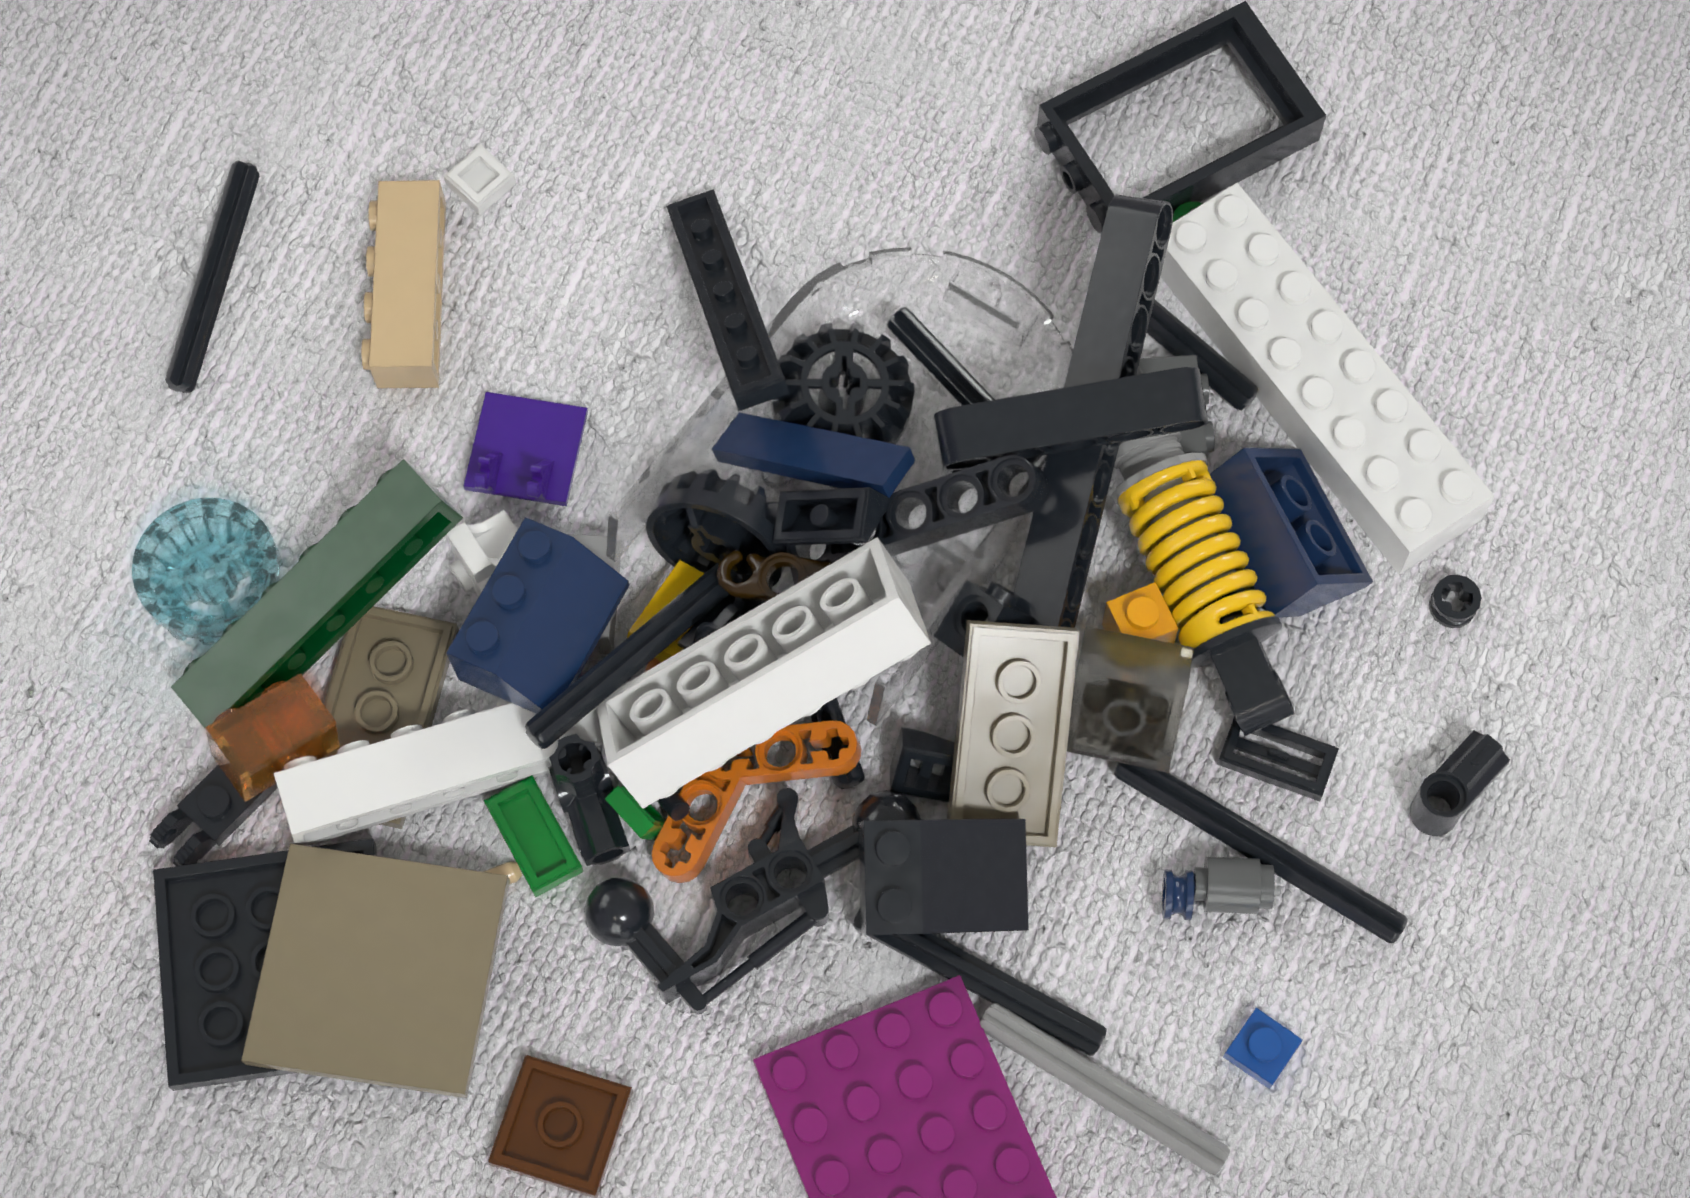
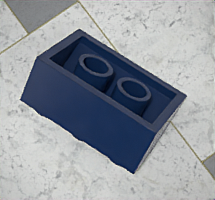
M1243 448L1210 473L1216 485L1214 496L1221 497L1224 502L1223 510L1219 514L1230 516L1232 527L1228 532L1238 534L1241 540L1240 546L1235 551L1247 553L1249 562L1244 569L1255 571L1257 582L1254 588L1255 590L1263 591L1266 595V602L1261 607L1263 610L1270 611L1279 618L1299 617L1362 590L1373 583L1370 574L1301 449Z
M525 517L446 652L458 680L537 714L578 679L629 588V581L574 537Z

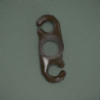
M734 550L725 555L719 563L717 578L719 585L731 596L766 602L780 594L772 591L769 587L770 576L776 569L780 567L795 569L798 572L797 583L832 564V562L797 557L784 552L775 553L769 557L751 553L748 554L746 560L752 568V575L747 581L736 583L732 580L730 573L732 567L743 559L741 551Z

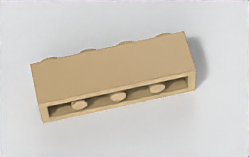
M440 180L378 181V199L370 200L369 226L371 231H376L375 246H368L366 251L367 274L369 277L374 278L373 292H365L364 316L366 323H371V338L362 340L361 357L363 369L371 371L377 388H439L446 201Z

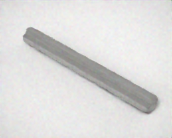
M992 1003L986 1009L980 1020V1025L987 1035L1209 1174L1216 1175L1221 1170L1230 1153L1228 1146L1002 1005Z

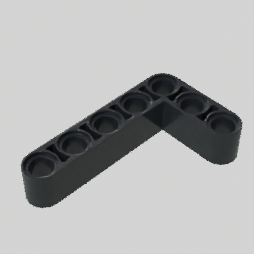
M1197 367L1174 368L956 406L934 414L942 468L945 475L1004 456L1016 455L1026 459L1196 429L1209 423L1200 370Z
M1011 455L893 492L889 498L888 508L878 523L872 540L878 537L892 557L1031 513L1041 508L1047 501L1050 492L1049 480L1041 469L1025 458ZM1027 472L1029 475L1027 489L1022 494L1011 497L1009 491L1011 480L1019 473ZM975 488L977 491L975 506L966 513H961L959 510L960 497L965 491ZM925 505L926 517L924 522L919 527L911 529L909 526L910 513L915 507ZM861 543L826 544L824 553L816 560L834 563L863 545ZM786 545L787 553L811 559V545ZM790 567L794 585H796L798 582V572Z

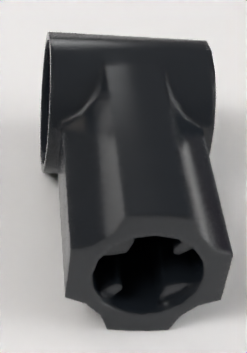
M1473 730L1437 771L1424 779L1410 805L1409 814L1416 828L1431 836L1445 835L1453 830L1459 818L1509 764L1510 759L1503 751V746L1489 734H1481ZM1436 796L1444 799L1449 804L1451 811L1444 812L1433 808L1427 797Z

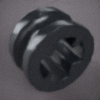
M1458 574L1446 576L1438 582L1430 596L1429 609L1431 615L1439 624L1449 628H1461L1469 624L1481 604L1480 589L1474 581L1466 576ZM1450 591L1458 592L1459 600L1468 602V605L1464 603L1460 612L1452 611L1451 603L1442 601V598L1446 600Z

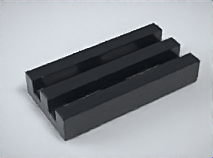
M1234 716L1217 765L1316 801H1321L1339 750L1338 747L1273 724L1251 733L1321 758L1323 762L1319 766L1275 748H1269L1239 737L1241 729ZM1235 749L1316 778V782L1235 754L1233 751Z

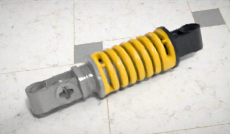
M1138 366L1137 375L1143 374L1140 366ZM1180 432L1120 442L1114 468L1120 469L1124 481L1116 487L1111 495L1115 504L1119 505L1122 513L1131 518L1129 521L1130 532L1139 538L1137 546L1139 552L1146 556V568L1148 572L1155 575L1153 581L1156 582L1160 592L1163 593L1162 596L1179 628L1178 630H1180L1178 637L1185 653L1184 660L1187 667L1198 668L1211 664L1215 665L1226 689L1225 695L1245 736L1294 715L1295 711L1278 673L1275 669L1273 670L1262 645V642L1282 628L1279 617H1276L1274 613L1256 610L1265 604L1266 595L1261 590H1248L1256 584L1257 575L1253 570L1244 569L1249 562L1247 553L1235 551L1240 546L1241 540L1238 534L1228 532L1232 527L1230 516L1219 514L1223 510L1224 502L1221 497L1214 496L1216 485L1206 465L1208 460L1205 454L1185 453L1181 443H1179L1182 439Z

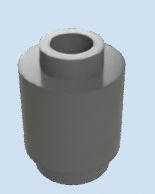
M1206 857L1204 868H1194V901H1203L1204 912L1258 914L1259 909H1272L1275 892L1273 865L1261 864L1260 859Z

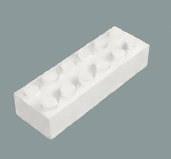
M879 538L871 540L625 683L597 706L607 765L642 808L659 799L673 795L688 782L708 771L720 768L730 758L755 744L767 741L777 731L802 717L816 713L824 704L851 689L863 686L871 677L898 662L912 658L920 649L931 644L910 583Z

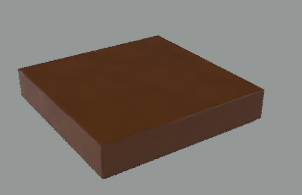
M525 1054L488 1160L489 1165L585 1196L598 1198L633 1094L632 1087Z

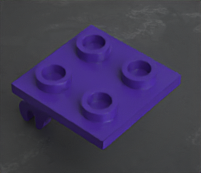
M486 392L463 485L464 490L567 507L588 409L586 407Z

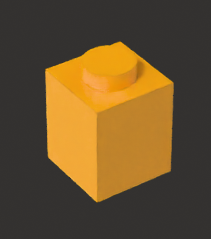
M1156 582L1106 602L1102 626L1124 670L1173 650L1179 628Z

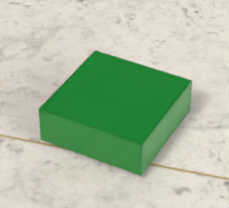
M618 785L605 800L641 839L655 841L666 819L652 804L642 808L625 786Z

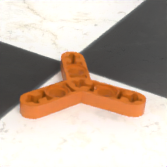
M656 658L652 659L647 664L645 672L662 662ZM841 721L788 725L774 733L767 741L756 744L755 755L759 764L758 769H754V765L749 758L732 761L731 770L725 771L721 766L685 784L680 795L689 806L696 797L709 794L716 797L718 807L715 814L704 821H697L691 818L690 811L686 817L678 821L673 820L668 815L652 849V861L657 870L669 881L676 883H685L696 878L703 870L746 785L837 776L851 771L859 762L862 750L855 732L849 725ZM839 736L844 745H849L848 748L841 749L839 751V758L831 760L827 751H812L810 754L813 763H807L808 753L803 740L810 738L809 742L813 748L820 749L830 747L831 738ZM779 741H789L796 747V754L792 762L783 767H775L769 764L767 755L770 747ZM749 747L737 754V756H753V752ZM684 823L695 833L703 834L701 840H698L691 834L685 845V850L691 856L690 860L687 863L678 861L674 868H672L673 863L667 857V853L670 849L679 851L683 847L688 836L679 828Z

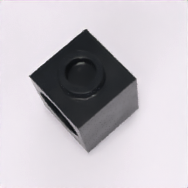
M967 580L934 634V637L963 657L967 620L986 622L988 618L987 622L1029 625L1033 617L1016 606L1020 597L1006 587L991 581L988 588Z

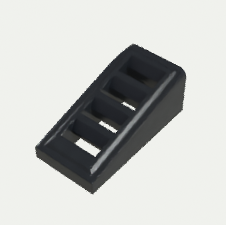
M901 727L890 765V791L949 802L955 742L920 730ZM912 759L921 761L919 768L910 765ZM934 763L943 765L940 775L931 773Z

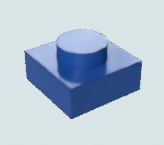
M1255 1008L1225 1052L1223 1058L1270 1089L1303 1039L1258 1008Z

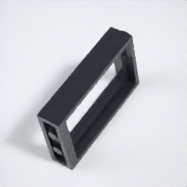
M1246 1L1039 105L1037 127L1034 129L1037 142L1045 154L1049 155L1052 153L1061 166L1060 173L1066 187L1073 194L1079 193L1087 205V216L1098 233H1102L1109 204L1115 195L1068 125L1225 45L1230 47L1283 123V126L1143 198L1170 202L1174 215V211L1180 205L1186 202H1201L1320 140L1326 114Z

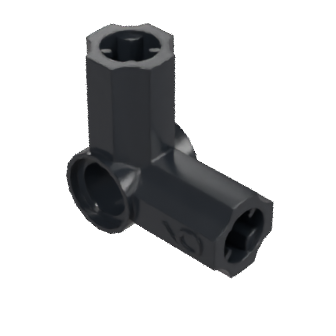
M577 734L559 739L555 753L549 757L552 766L548 767L563 812H568L573 826L572 830L581 856H583L586 866L603 865L617 860L631 850L618 813L605 800L614 788L602 753L596 748L595 742L585 741Z

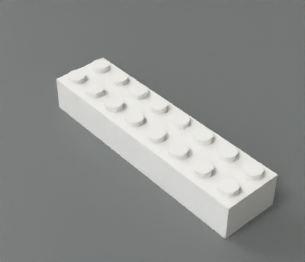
M1238 182L1173 222L1160 277L1227 361L1257 385L1258 392L1256 397L1295 446L1302 450L1307 461L1399 575L1483 519L1494 498L1493 493Z

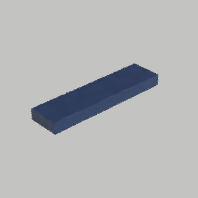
M741 412L737 414L712 447L717 461L721 463L840 489L870 487L890 498L916 461L910 447Z

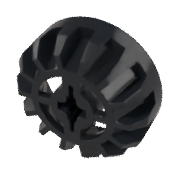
M827 323L820 326L818 333L806 336L803 333L794 339L792 348L779 358L778 362L789 394L771 400V410L775 420L891 444H897L902 437L910 418L915 387L914 383H911L908 374L909 364L904 355L898 356L891 349V340L885 335L881 334L877 339L866 334L861 324L852 323L849 329H833L832 323ZM834 352L833 362L824 371L822 379L808 378L814 364L823 356ZM853 352L867 358L875 366L880 379H868L862 367L853 362ZM840 375L843 376V387L846 388V393L850 396L847 399L845 410L843 409V397H840L839 389L836 388L839 385ZM809 389H820L818 405L812 399ZM867 389H881L876 403L868 411L860 415L864 407Z
M708 469L700 473H696L693 470L673 478L672 482L664 484L646 522L647 535L656 551L673 567L681 560L704 574L715 564L720 563L725 555L734 550L741 551L743 559L735 564L732 570L736 573L737 577L743 578L747 573L752 572V568L746 560L748 554L756 553L763 557H769L775 553H787L786 545L776 546L772 544L778 502H766L765 490L760 485L754 490L740 485V475L734 474L727 480L720 479L716 469ZM780 567L771 574L774 582L772 587L778 583L785 567Z

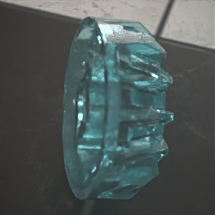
M198 498L171 507L159 515L147 527L134 552L132 579L139 600L157 625L167 629L178 640L184 641L187 638H196L203 645H214L216 638L222 637L223 631L229 624L240 619L260 600L263 591L269 585L280 580V567L283 566L270 531L253 511L227 499ZM213 569L215 575L206 579L204 573ZM250 576V586L246 596L232 609L228 600L236 593L239 581ZM197 601L206 605L216 606L221 604L224 613L219 615H203L192 611L187 606Z

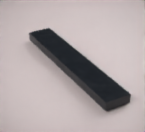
M714 189L669 204L666 207L738 411L789 394L785 378Z

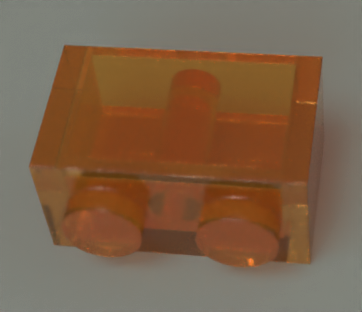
M302 674L295 676L287 682L280 681L272 684L260 697L239 709L231 708L224 711L212 724L205 727L211 755L244 801L277 784L274 773L284 770L286 763L305 756H314L318 760L340 747L335 719Z

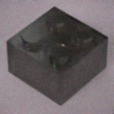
M1086 626L1073 689L1067 752L1169 772L1188 690L1194 647Z

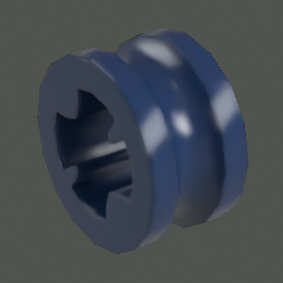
M1165 869L1162 883L1163 919L1170 920L1172 915L1181 914L1184 920H1191L1194 906L1193 871L1185 870L1183 875L1176 876L1172 870Z

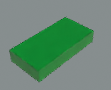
M532 775L484 800L490 815L535 898L584 872L582 865Z

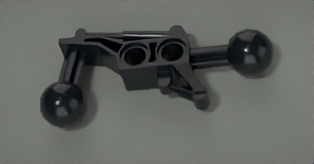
M791 788L780 790L777 794V805L764 824L765 829L759 839H753L748 844V855L753 864L710 887L716 916L705 946L686 962L682 960L652 925L654 918L653 900L647 889L632 879L612 877L597 884L589 894L584 907L585 923L590 933L602 943L611 946H627L659 983L657 988L660 998L665 1004L681 997L694 1013L702 1014L707 1010V1005L754 968L756 970L813 926L820 927L827 923L829 907L824 878L859 859V822L921 820L918 809L903 794L888 790L872 793L858 805L853 815L852 826L807 850L800 839L796 826L799 811L798 794ZM780 831L778 850L771 853L767 845L773 835L778 834ZM788 868H796L806 875L805 881L795 888L781 886L776 881L779 873ZM742 894L750 895L757 900L758 905L755 910L746 915H737L728 908L730 901ZM801 908L803 911L801 916L747 956L748 960L704 994L698 990V986L720 975L744 939Z

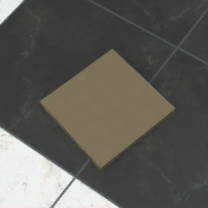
M290 843L241 1061L245 1065L467 1098L510 884L508 875Z

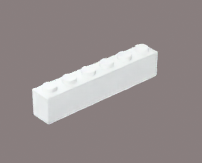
M501 699L496 703V708L475 713L473 709L460 710L446 716L443 720L444 723L424 729L421 725L406 726L394 731L390 735L391 739L370 744L366 740L348 743L337 750L338 754L319 760H316L314 756L294 759L284 765V770L274 773L294 844L308 846L518 783L531 775L538 777L550 773L548 767L552 766L549 757L555 753L558 747V740L569 735L577 734L585 741L595 742L596 748L601 751L604 757L606 755L597 707L545 749H540L526 734V722L534 717L536 713Z

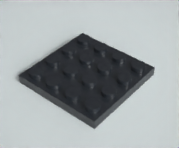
M373 838L314 846L377 856V846ZM288 850L153 870L168 1087L172 1091L296 1073L245 1065L241 1061Z

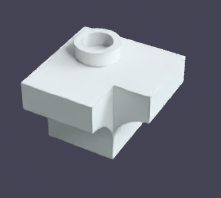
M505 510L478 524L468 525L463 522L446 534L456 560L449 564V567L465 592L474 588L478 596H480L518 530Z

